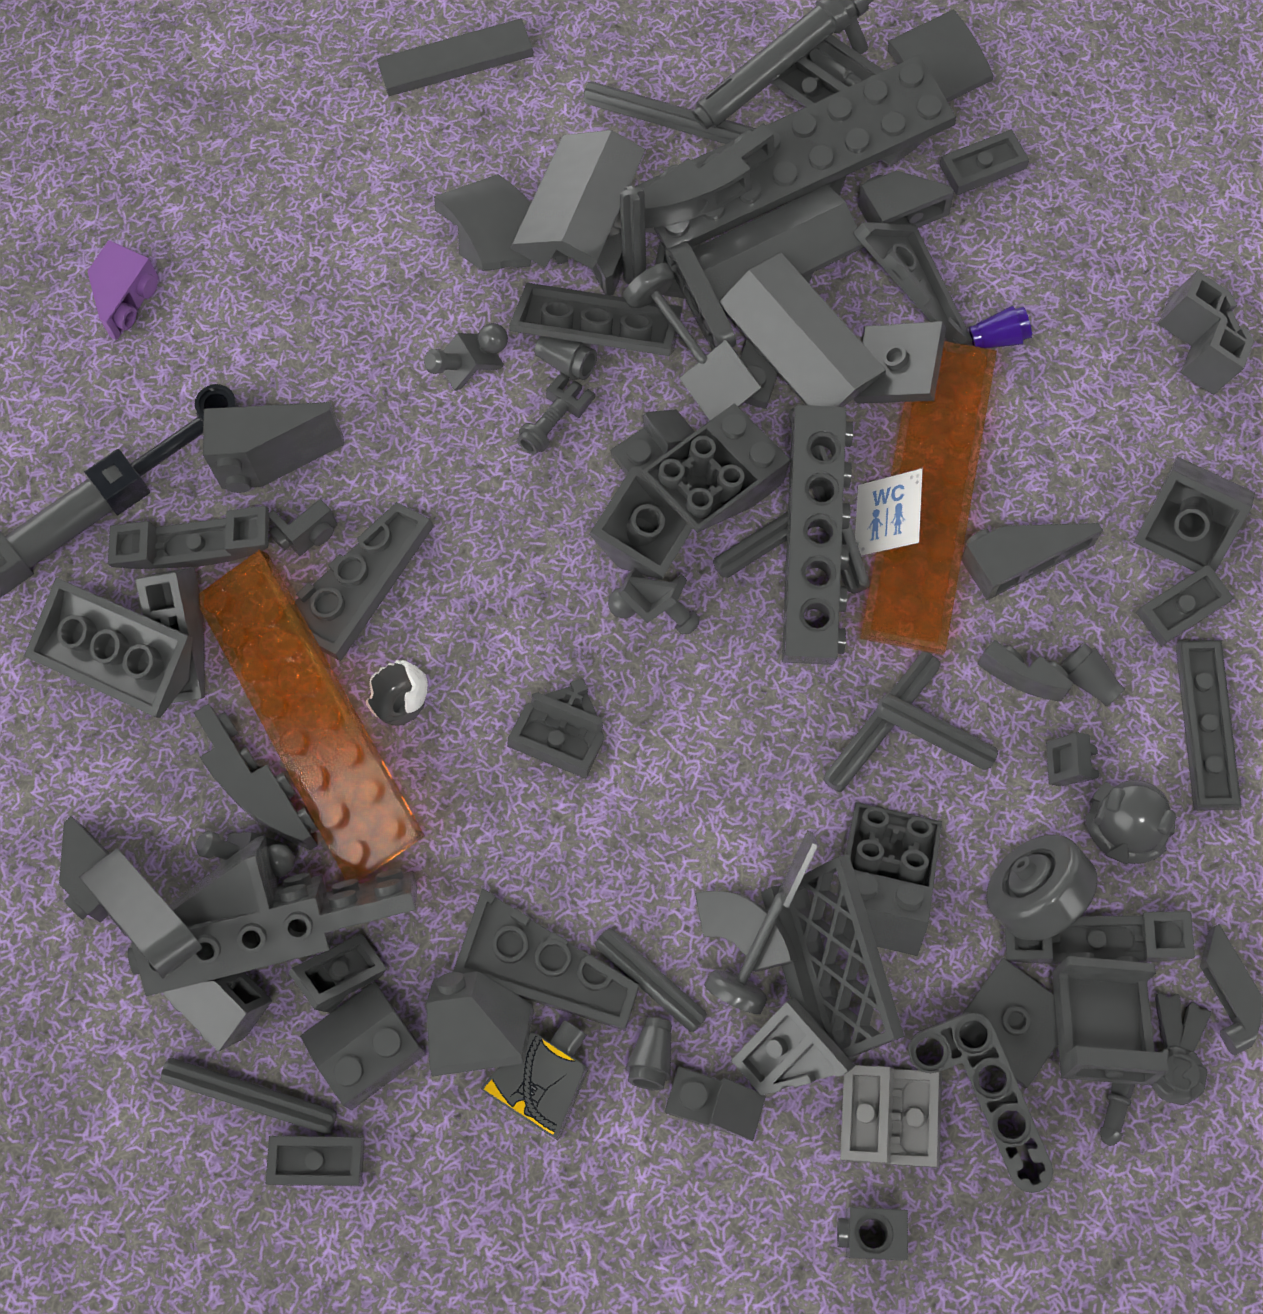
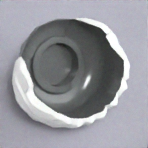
M396 660L395 663H388L386 667L380 668L379 672H375L371 676V695L366 700L367 707L377 718H380L389 725H405L416 719L424 708L428 692L426 674L408 661Z

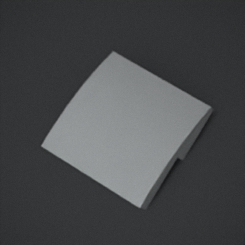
M855 1065L851 1071L844 1074L840 1160L940 1168L942 1073L930 1074L920 1070H900L883 1066Z

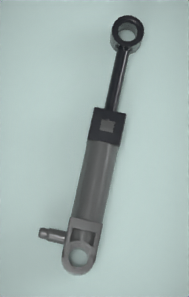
M220 384L204 387L195 399V409L197 411L195 414L197 418L132 463L128 461L120 449L114 450L84 471L88 477L84 482L6 536L0 531V598L34 575L30 569L108 513L114 511L118 516L150 494V490L141 476L203 434L204 409L240 407L232 390Z

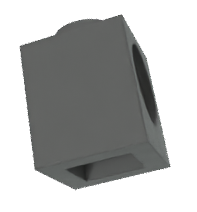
M847 1208L846 1218H838L837 1222L838 1247L846 1248V1258L908 1260V1210ZM866 1220L876 1221L884 1232L882 1243L875 1249L865 1246L859 1236L860 1227Z

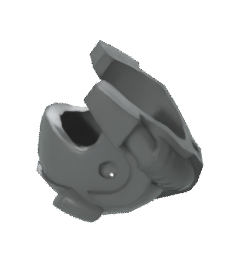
M1129 780L1114 787L1105 782L1093 794L1090 803H1092L1089 813L1086 814V827L1093 842L1105 853V856L1126 865L1128 863L1141 864L1157 859L1167 850L1166 844L1168 838L1174 834L1177 816L1173 810H1170L1169 801L1165 794L1155 785L1141 780Z

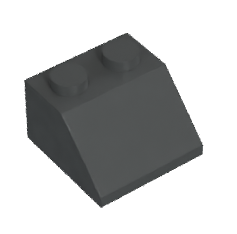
M1177 456L1133 543L1195 572L1207 564L1216 572L1253 506L1255 492Z
M375 981L300 1035L316 1067L341 1104L350 1110L356 1108L427 1055Z

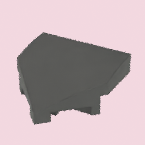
M584 679L572 681L569 687L544 695L539 692L533 693L531 703L525 705L508 737L507 747L587 779L603 744L604 734L602 732L603 721L601 717L597 716L588 696V688Z

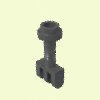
M560 373L546 389V398L553 403L535 424L525 423L519 429V437L517 438L519 446L531 455L545 451L550 444L547 434L567 411L580 418L595 399L596 394L587 389L579 399H576L582 390V385L574 381L563 391L569 382V378Z

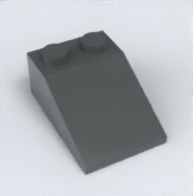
M331 402L204 409L203 456L221 488L227 489L230 492L244 493L249 491L251 487H263L344 445V436Z

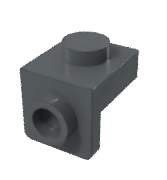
M321 499L289 525L274 510L269 512V521L273 527L269 531L270 536L284 551L291 547L299 556L303 555L313 545L320 546L328 541L334 532V528L338 525L331 509Z

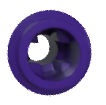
M1012 305L976 325L970 326L969 334L973 340L974 349L978 350L982 348L1023 345V340L1032 338V329L1024 306L1015 309Z

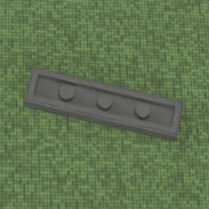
M520 18L379 57L377 62L389 97L533 57V48L523 20Z
M1222 640L1178 641L1175 646L1194 811L1239 810L1242 806Z

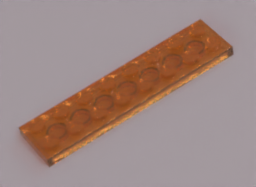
M944 341L934 401L904 402L890 477L923 468L919 543L876 552L860 639L940 655L945 654L997 350Z
M259 549L200 592L199 607L345 880H362L425 837L268 553Z

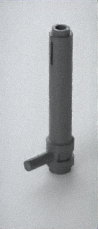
M817 0L815 8L696 102L697 107L692 113L697 122L705 130L710 127L716 128L833 33L839 34L845 30L852 49L859 54L865 53L868 50V44L857 19L868 11V5L873 0Z

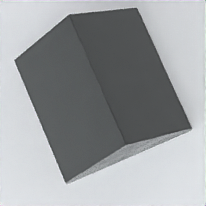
M633 464L589 535L617 567L628 571L636 568L643 575L662 580L693 528L641 475L642 469Z

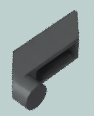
M1218 924L1208 931L1200 968L1233 1022L1232 1025L1220 1030V1037L1232 1055H1237L1251 1048L1257 1038L1263 1015V996L1222 927Z

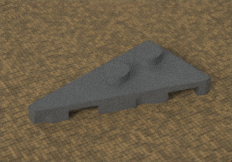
M863 222L854 231L856 238L931 322L943 321L947 328L945 338L955 350H961L968 346L973 340L917 226Z

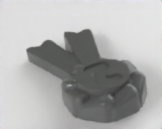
M1158 993L1155 997V1003L1164 1050L1160 1053H1167L1169 1072L1151 1086L1162 1100L1173 1104L1186 1105L1198 1098L1205 1090L1207 1069L1194 1051L1211 1016V1011L1200 1010L1195 1002H1191L1186 1007L1183 1020L1181 1021V1000L1179 994H1174L1169 998L1163 993Z

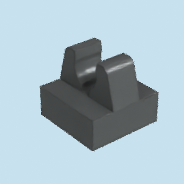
M1075 732L1046 742L1049 785L1066 786L1099 777V771L1092 769L1091 756L1098 754V750L1095 745L1090 743L1089 734Z

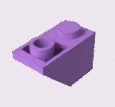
M108 240L87 273L99 319L109 336L118 340L122 332L130 329L134 324L137 315L136 311L144 299H148L154 294L159 277L149 258Z

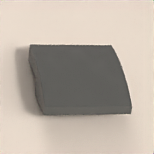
M954 9L888 40V52L898 64L919 54L922 56L947 102L993 80V72L980 46Z

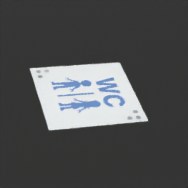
M923 468L858 485L855 539L861 556L919 543Z

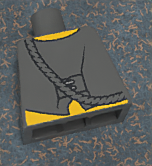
M565 1020L550 1042L531 1032L524 1064L499 1067L481 1089L484 1093L558 1141L588 1072L585 1065L573 1058L587 1035Z

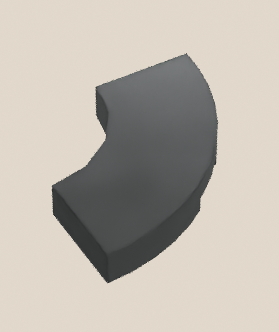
M703 891L695 893L703 937H721L731 941L747 957L768 911L751 900L750 897L734 892ZM778 918L754 966L753 971L755 972L798 961L791 938Z

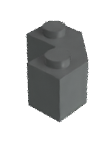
M1197 270L1168 298L1158 324L1191 346L1180 373L1214 395L1245 368L1254 340L1249 329L1240 328L1233 313L1237 304L1231 292Z

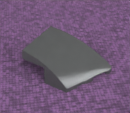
M497 174L434 196L435 211L458 226L460 256L482 271L497 270L505 267H530L531 260L511 250L510 247L531 202L502 176ZM557 250L552 256L557 264L568 262V256Z

